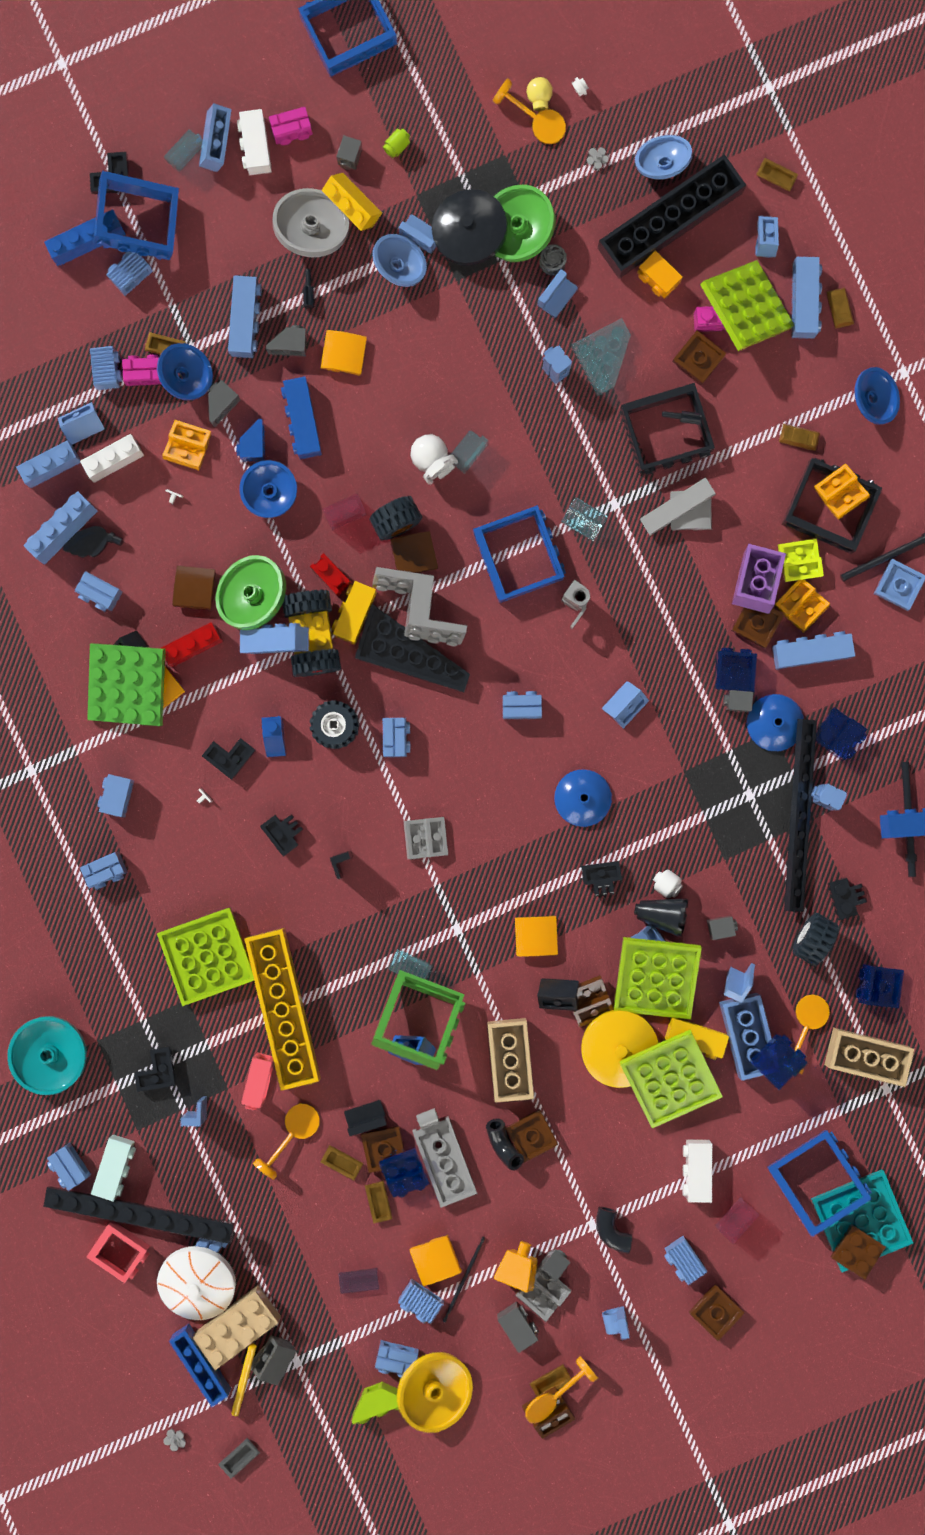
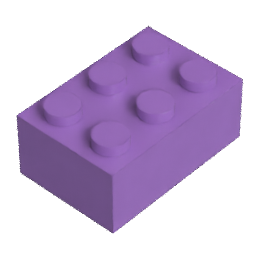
M748 544L743 554L732 604L769 614L775 603L786 553Z

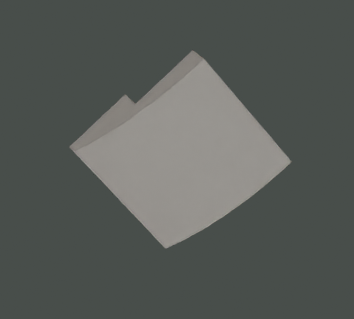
M671 491V499L683 491ZM712 498L671 523V530L692 529L694 531L712 529Z
M444 817L403 821L407 859L448 855Z
M536 1270L533 1291L524 1292L519 1290L515 1296L546 1322L555 1309L561 1306L571 1290L559 1279L550 1282Z

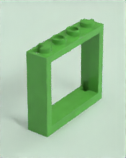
M399 970L371 1045L437 1070L440 1064L444 1065L447 1053L444 1052L446 1046L449 1048L454 1037L451 1036L452 1029H457L460 1020L457 1018L458 1012L462 1013L465 1002L462 1001L465 994ZM402 985L454 1004L436 1057L383 1038Z

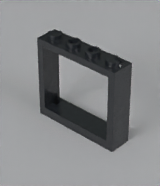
M695 383L628 402L620 407L639 474L645 473V475H649L662 467L664 470L669 469L678 462L686 464L693 461L692 458L698 456L700 459L706 458L715 449ZM689 397L693 412L702 413V420L698 428L704 447L644 465L629 414Z
M811 458L806 465L782 525L852 554L859 545L882 487L875 484L872 480H863L860 475L854 473L858 477V482L870 494V497L852 539H846L793 516L811 471L814 470L829 476L840 468L837 465L830 466L826 464V461L823 459Z

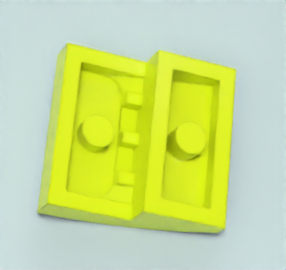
M817 539L778 545V551L786 553L782 569L785 582L824 576Z

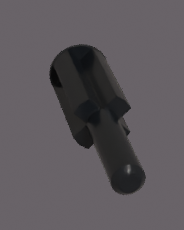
M306 269V286L303 287V308L312 309L314 308V289L311 286V270Z
M663 411L662 417L680 419L682 423L700 425L702 413Z

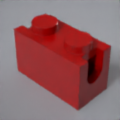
M323 553L320 556L321 559L316 564L312 563L310 568L338 597L349 587L351 582Z

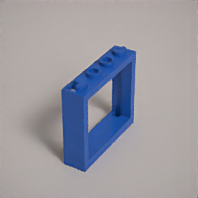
M314 0L306 2V5L298 8L300 19L330 77L397 45V35L379 0H369L385 33L330 60L309 19L348 0Z
M102 171L99 179L93 244L101 245L103 248H115L121 252L137 253L140 256H152L159 260L161 258L170 260L174 250L179 188ZM106 188L169 202L170 214L167 245L103 232Z
M538 505L473 529L475 540L499 603L564 579V574H566L564 564L559 563L557 556H560L556 545H552V532L549 527L546 528L545 514L543 510H539ZM534 516L555 576L505 594L484 534Z
M827 1130L822 1131L767 1166L769 1172L812 1237L872 1199L869 1195L872 1193L866 1183L862 1184L858 1178L860 1176L858 1170L854 1165L852 1167L847 1162L849 1159L843 1148L841 1150L836 1145L838 1140L832 1131L828 1133ZM825 1139L862 1197L814 1226L778 1168Z

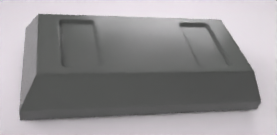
M246 1438L218 1465L232 1479L260 1451Z

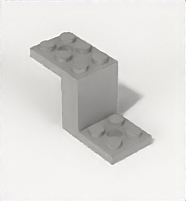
M376 567L372 583L373 588L379 591L393 590L398 594L410 593L404 636L409 637L411 640L426 639L430 643L445 642L450 646L461 645L466 635V625L429 620L434 576Z

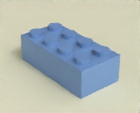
M758 993L749 994L742 1003L734 999L719 1002L738 1077L743 1081L780 1071L761 996Z

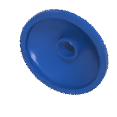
M177 343L167 347L158 358V378L162 386L174 397L182 400H195L202 397L209 390L213 379L212 367L207 357L198 348L185 343Z
M871 367L861 372L856 380L855 401L861 414L868 421L878 425L892 421L896 417L900 406L898 387L892 376L881 368Z
M272 460L260 461L250 466L243 474L239 488L240 497L245 507L251 513L263 518H274L286 513L294 504L297 496V483L294 475L285 465ZM272 489L273 494L268 495L267 490Z
M771 694L760 698L752 705V711L748 712L747 730L753 742L759 747L768 751H782L796 743L797 719H804V716L798 704L791 698L780 694ZM777 718L781 720L779 726L775 724Z
M581 769L568 773L560 780L555 790L554 801L558 813L565 821L575 826L586 827L600 822L607 815L611 807L612 794L608 783L601 775L591 770ZM582 794L587 795V801L583 802L581 800Z

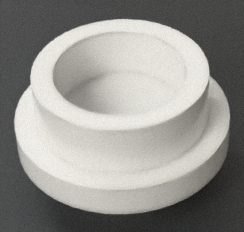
M576 77V81L572 85L579 96L586 95L587 84L583 78L579 80Z

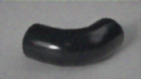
M492 1119L487 1122L488 1138L498 1158L511 1171L520 1168L524 1162V1156L512 1144L506 1131L505 1122L501 1119Z
M598 1207L596 1230L600 1239L607 1247L629 1254L632 1245V1235L617 1230L615 1226L617 1211L608 1207Z

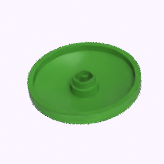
M514 185L503 189L494 197L501 203L505 211L508 231L504 244L495 256L508 262L525 261L539 254L550 242L556 224L555 211L548 197L541 190L533 186Z
M259 555L244 557L232 564L222 576L216 591V607L221 618L232 627L240 630H253L269 622L277 614L285 598L286 580L283 571L275 562Z

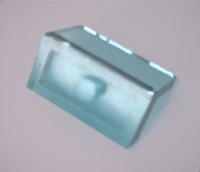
M189 129L167 152L164 159L180 172L202 148L203 140L201 135L198 133L195 135Z
M470 430L450 454L454 455L458 460V463L453 465L465 474L487 447L488 439L483 435L480 438Z
M575 498L561 522L594 541L608 516L580 499Z
M397 948L388 969L396 974L399 973V970L426 979L432 964Z

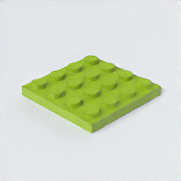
M757 260L704 280L700 284L738 351L785 332L794 326Z
M231 907L157 933L182 1006L254 981L251 964Z
M623 937L614 1011H629L636 1014L691 1019L702 949L701 945Z
M691 1030L619 1061L652 1128L723 1097Z

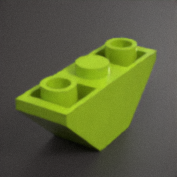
M384 1382L364 1388L354 1410L352 1423L363 1424L369 1421L371 1417L384 1416L392 1409L399 1410L397 1404L398 1388Z

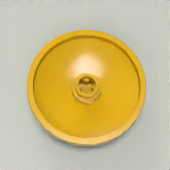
M612 1010L599 1015L585 1030L581 1043L582 1058L589 1073L602 1084L616 1088L629 1087L631 1085L619 1061L657 1045L658 1040L651 1025L640 1015L629 1011Z
M444 1352L430 1353L413 1362L403 1374L397 1390L398 1408L406 1422L416 1430L428 1433L439 1432L455 1424L463 1416L471 1401L473 1384L469 1370L457 1357Z

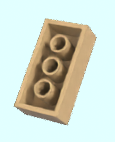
M526 1018L488 1021L495 1102L534 1099Z
M833 1027L824 1065L830 1069L906 1087L914 1049L906 1045Z
M257 1285L226 1308L221 1314L215 1316L199 1328L192 1339L216 1370L277 1325L281 1316L259 1285Z

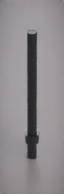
M925 533L913 541L841 574V580L844 582L924 544Z
M901 762L904 814L905 810L912 809L909 762ZM914 836L906 837L907 854H905V862L908 863V877H916L915 861H917V854H915Z

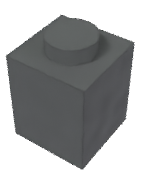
M343 135L336 156L338 165L343 169L350 170L351 168L356 170L363 149L360 140Z
M729 690L727 695L724 694L723 706H726V711H752L753 692Z
M732 916L707 920L710 939L717 940L736 936L735 931H738V926Z
M550 1250L536 1270L550 1282H554L559 1279L570 1264V1261L566 1259V1254L561 1250Z

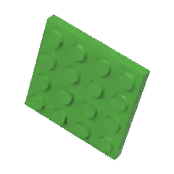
M90 643L88 720L163 726L165 649Z

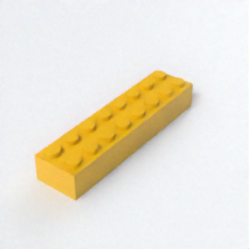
M285 928L245 938L280 1090L319 1082L321 1077Z

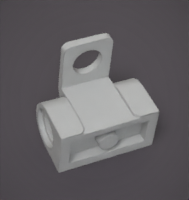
M576 580L573 581L561 600L570 608L580 611L570 629H573L583 615L590 599L589 590ZM580 595L583 598V601H577L575 599V596Z

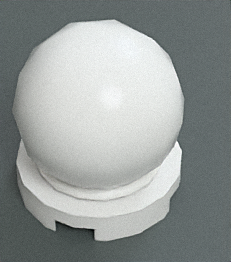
M433 434L417 438L411 447L410 456L413 464L420 471L425 472L423 478L428 485L433 484V479L437 477L439 479L445 477L455 468L453 464L458 463L454 455L448 456V449L444 441Z

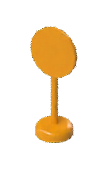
M507 78L492 101L495 104H500L506 97L534 119L532 123L534 135L544 144H554L561 140L566 127L563 117L558 112L549 109L540 111L536 115L508 93L512 86V81Z
M813 994L806 995L798 1002L796 1017L804 1028L791 1060L781 1057L777 1061L778 1065L798 1074H803L804 1067L795 1061L808 1029L822 1027L829 1018V1006L822 997Z
M308 1104L293 1106L285 1116V1126L290 1134L267 1163L262 1159H256L253 1162L256 1168L272 1180H275L277 1177V1172L271 1165L293 1137L305 1139L311 1137L317 1131L319 1116L312 1106Z
M581 1356L576 1360L581 1371L556 1394L547 1393L540 1395L529 1404L525 1414L529 1422L538 1423L549 1417L556 1407V1399L583 1375H586L592 1382L598 1379Z

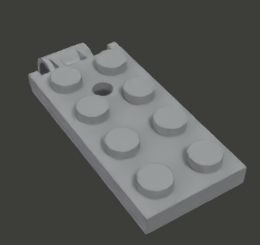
M435 1108L416 1115L421 1129L412 1130L440 1206L444 1207L477 1194L449 1116L445 1117V1120L439 1121ZM437 1141L442 1143L441 1148L435 1147Z

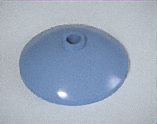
M663 135L655 137L644 143L637 151L635 156L636 168L643 176L651 179L674 177L681 173L691 162L692 148L690 143L680 136Z
M388 234L381 237L373 248L374 264L379 273L389 282L398 286L409 287L418 284L424 277L427 268L426 259L421 249L412 240L402 235Z

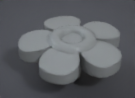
M600 147L597 151L595 148H591L589 150L590 157L587 158L588 165L594 164L595 169H601L602 164H607L609 158L605 155V149Z
M173 1429L168 1430L167 1436L164 1438V1444L170 1445L172 1451H177L179 1447L183 1448L186 1444V1440L183 1439L184 1433L180 1430L177 1432Z

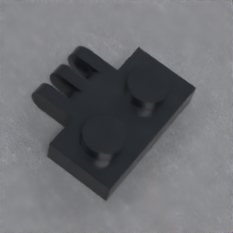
M292 814L282 822L274 815L260 826L283 857L299 845L293 837L303 830L302 826L296 830L293 829L299 824L297 820L289 824V821L294 818Z
M619 861L581 866L583 885L593 884L595 897H599L598 889L602 890V896H606V888L608 887L610 895H614L613 881L622 880Z
M847 878L827 883L838 920L858 915L856 905L867 902L866 898L860 900L858 898L865 895L864 891L856 892V889L863 887L862 883L850 886Z

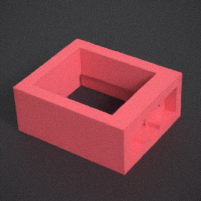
M257 1052L252 1058L241 1103L246 1105L247 1109L257 1110V1108H261L265 1103L274 1068V1060L271 1055Z
M111 1221L87 1255V1258L123 1283H126L128 1278L132 1280L139 1269L136 1267L139 1262L144 1263L150 1253L147 1250L150 1245L117 1222ZM112 1233L140 1252L127 1272H124L99 1254Z

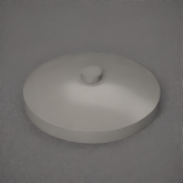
M310 188L298 189L283 196L276 204L273 212V230L279 242L291 252L306 257H322L335 252L343 245L348 235L349 218L321 190Z

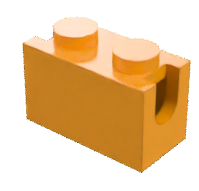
M656 250L639 266L640 270L637 272L639 278L644 283H648L657 296H662L664 299L682 280V276Z

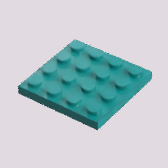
M882 1169L859 1178L862 1184L866 1183L872 1193L869 1195L872 1199L824 1229L832 1252H834L851 1224L886 1246L881 1256L913 1244L890 1184ZM852 1181L812 1197L811 1200L820 1222H823L862 1197ZM837 1262L841 1272L849 1270Z

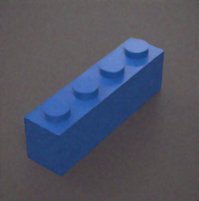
M112 209L104 213L102 231L124 236L126 233L114 210ZM96 217L44 241L51 258L57 266L101 246L93 244Z
M306 376L284 380V387L281 388L283 399H287L288 406H285L287 418H291L292 424L288 426L290 435L295 438V443H292L294 455L298 454L299 459L320 456L322 452Z
M922 808L923 812L917 813L916 809H907L905 814H899V810L887 811V815H880L881 838L925 836V808Z
M187 1324L171 1336L169 1343L210 1406L213 1407L229 1396L231 1387L219 1368L215 1370L192 1339L195 1332L191 1325Z

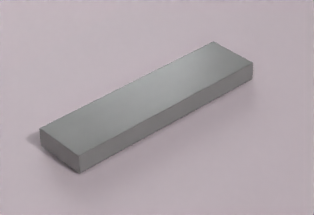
M705 477L643 516L640 520L651 536L712 498L716 493Z

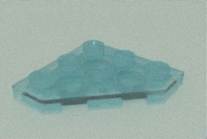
M622 318L571 344L597 396L613 389L617 381L631 336Z

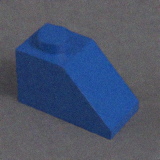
M258 419L240 437V444L236 445L237 456H240L242 462L265 461V424L262 419Z
M283 717L261 718L266 756H286Z
M395 1035L392 1040L430 1056H434L436 1048L425 1037ZM388 1052L389 1054L396 1056L400 1059H403L407 1062H410L414 1065H423L415 1061L409 1060L407 1058L401 1057L399 1055H396L394 1053Z

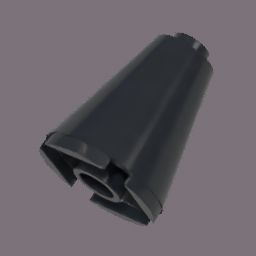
M641 900L640 904L636 903L634 915H637V919L682 938L687 918L685 909L688 908L689 900Z

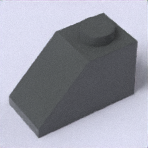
M299 325L286 327L266 345L268 354L306 356V328Z
M222 380L219 383H214L208 393L209 421L216 427L240 401L238 394Z

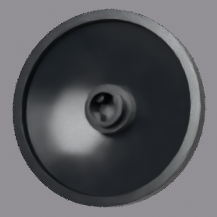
M477 189L462 190L449 196L440 204L432 221V236L439 252L447 260L463 266L478 265L492 258L504 244L508 231L507 217L501 203L491 194Z

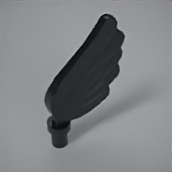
M93 526L75 533L63 545V550L68 553L70 552L72 555H78L81 558L88 555L96 557L103 552L108 542L121 546L124 539L116 536L113 532L108 533L102 527Z

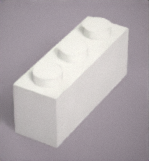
M262 109L239 112L240 120H237L238 131L242 132L243 136L239 140L241 150L245 151V157H242L244 169L248 170L249 175L272 172Z
M129 434L80 462L88 477L95 483L143 457L144 454L132 434Z
M686 1140V1145H683V1157H686V1165H683V1177H686V1184H683L682 1188L683 1196H686L688 1202H712V1143L710 1140Z

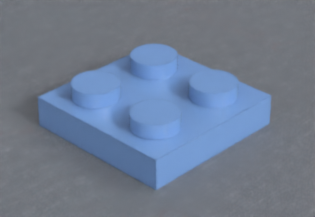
M891 559L874 594L909 611L925 581V575Z

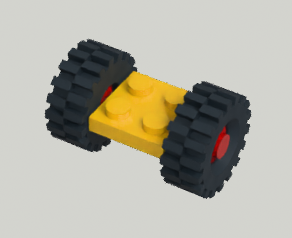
M313 590L285 595L282 603L284 617L289 618V623H301V627L309 628V651L294 652V655L290 657L293 676L306 677L341 670L339 651L333 649L328 612L332 611L329 591Z

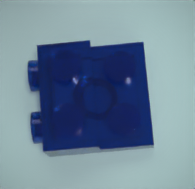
M721 648V651H717L715 689L754 692L757 653H752L750 649H740V652H733V648Z
M833 707L816 730V743L841 761L846 760V758L851 759L856 752L854 747L857 743L861 744L866 739L867 734L865 732L867 728Z
M863 964V968L859 970L860 988L856 990L858 1003L899 1008L904 970Z
M776 1034L750 1063L780 1090L792 1076L795 1077L808 1063L804 1060L807 1056L800 1049L795 1051L791 1047L793 1042L785 1035L781 1037Z
M416 1148L379 1161L380 1168L393 1198L397 1196L405 1197L408 1192L413 1190L421 1191L426 1185H429L427 1172Z

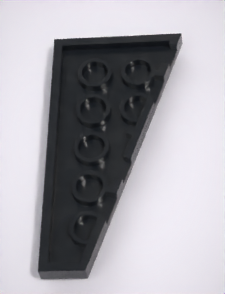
M371 605L355 659L453 690L465 692L470 677L467 671L422 639L411 640L409 637L404 636L405 627L399 624L375 605Z

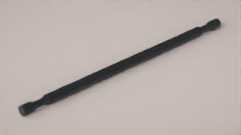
M482 1236L481 1242L447 1310V1314L443 1319L445 1323L486 1239L484 1236Z

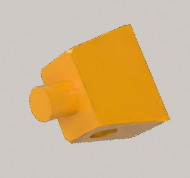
M520 1241L518 1251L514 1249L507 1250L494 1279L524 1292L533 1291L538 1260L529 1255L531 1244Z

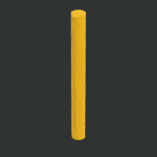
M253 1343L249 1345L231 1412L233 1416H238L257 1347Z

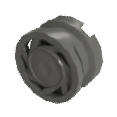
M555 244L546 246L541 252L539 261L542 271L547 275L553 276L557 275L561 269L564 270L567 260L566 252L561 246Z

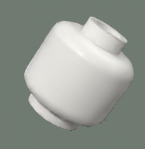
M665 870L663 873L659 871L653 879L656 882L654 889L665 898H675L683 887L681 884L682 879L670 870Z

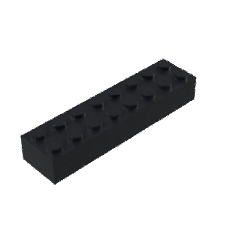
M724 154L600 239L597 249L620 279L643 263L655 250L659 252L742 195L746 183Z

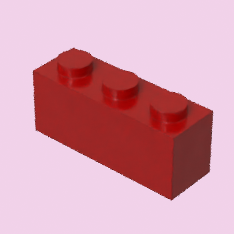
M210 622L161 648L165 649V659L168 665L173 668L222 643L223 640L215 624Z

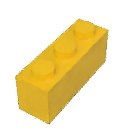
M344 173L331 175L322 189V192L361 231L372 228L382 214Z
M354 581L353 585H349L346 595H348L346 603L342 602L339 613H341L339 620L335 619L331 629L334 631L333 635L335 637L356 644L376 596V589Z
M671 1017L665 1035L666 1040L691 1030L701 1052L706 1053L705 1057L714 1060L717 1057L723 1058L729 1039L727 1034Z

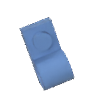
M759 216L755 256L775 258L779 247L778 217Z
M624 1306L609 1309L602 1313L607 1334L620 1333L622 1339L630 1338Z

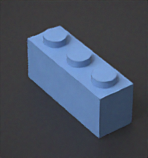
M213 103L207 111L199 167L218 172L223 166L232 109Z
M65 441L16 466L24 483L28 487L33 488L81 462L73 445L69 441Z

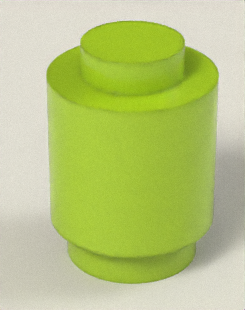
M396 129L384 142V151L391 158L399 156L410 144V135L404 129Z

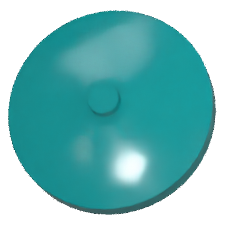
M54 1016L38 1017L22 1025L13 1035L8 1047V1065L14 1079L26 1090L40 1095L56 1094L72 1086L83 1073L87 1059L85 1041L78 1029L70 1022Z

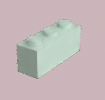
M116 1135L109 1137L91 1192L92 1195L114 1201L117 1196H121L124 1185L121 1183L123 1177L126 1178L130 1166L127 1165L129 1159H132L135 1154L136 1148L133 1147L135 1141Z

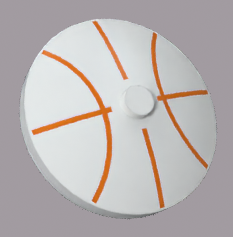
M193 1246L179 1249L167 1257L159 1271L157 1287L162 1301L171 1311L187 1319L206 1320L218 1316L226 1310L234 1296L236 1280L230 1264L220 1254L204 1247Z

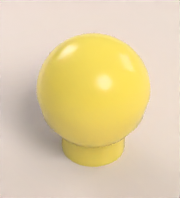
M543 77L534 78L527 86V96L530 102L533 103L534 111L548 109V101L552 97V85Z

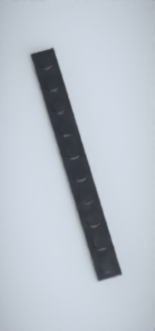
M797 719L784 911L804 912L817 720Z
M52 1186L46 1189L43 1207L227 1244L232 1242L235 1225L233 1222L117 1199L111 1201L92 1194L68 1191L67 1189Z

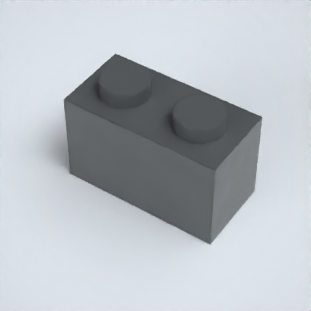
M516 1301L498 1313L497 1320L518 1353L538 1341L537 1333L539 1330L534 1322L530 1323L527 1319L529 1315L524 1306H519Z
M271 1335L252 1371L258 1380L278 1386L290 1362L294 1359L296 1349L290 1341Z

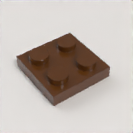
M696 330L672 362L702 385L726 356V353Z
M744 607L731 631L765 649L784 614L773 608L767 614Z
M540 1109L506 1127L517 1150L524 1156V1163L558 1145Z
M400 1126L361 1134L369 1173L407 1165Z
M851 1224L830 1257L865 1280L886 1246Z
M715 1284L689 1313L719 1341L742 1317L744 1311Z

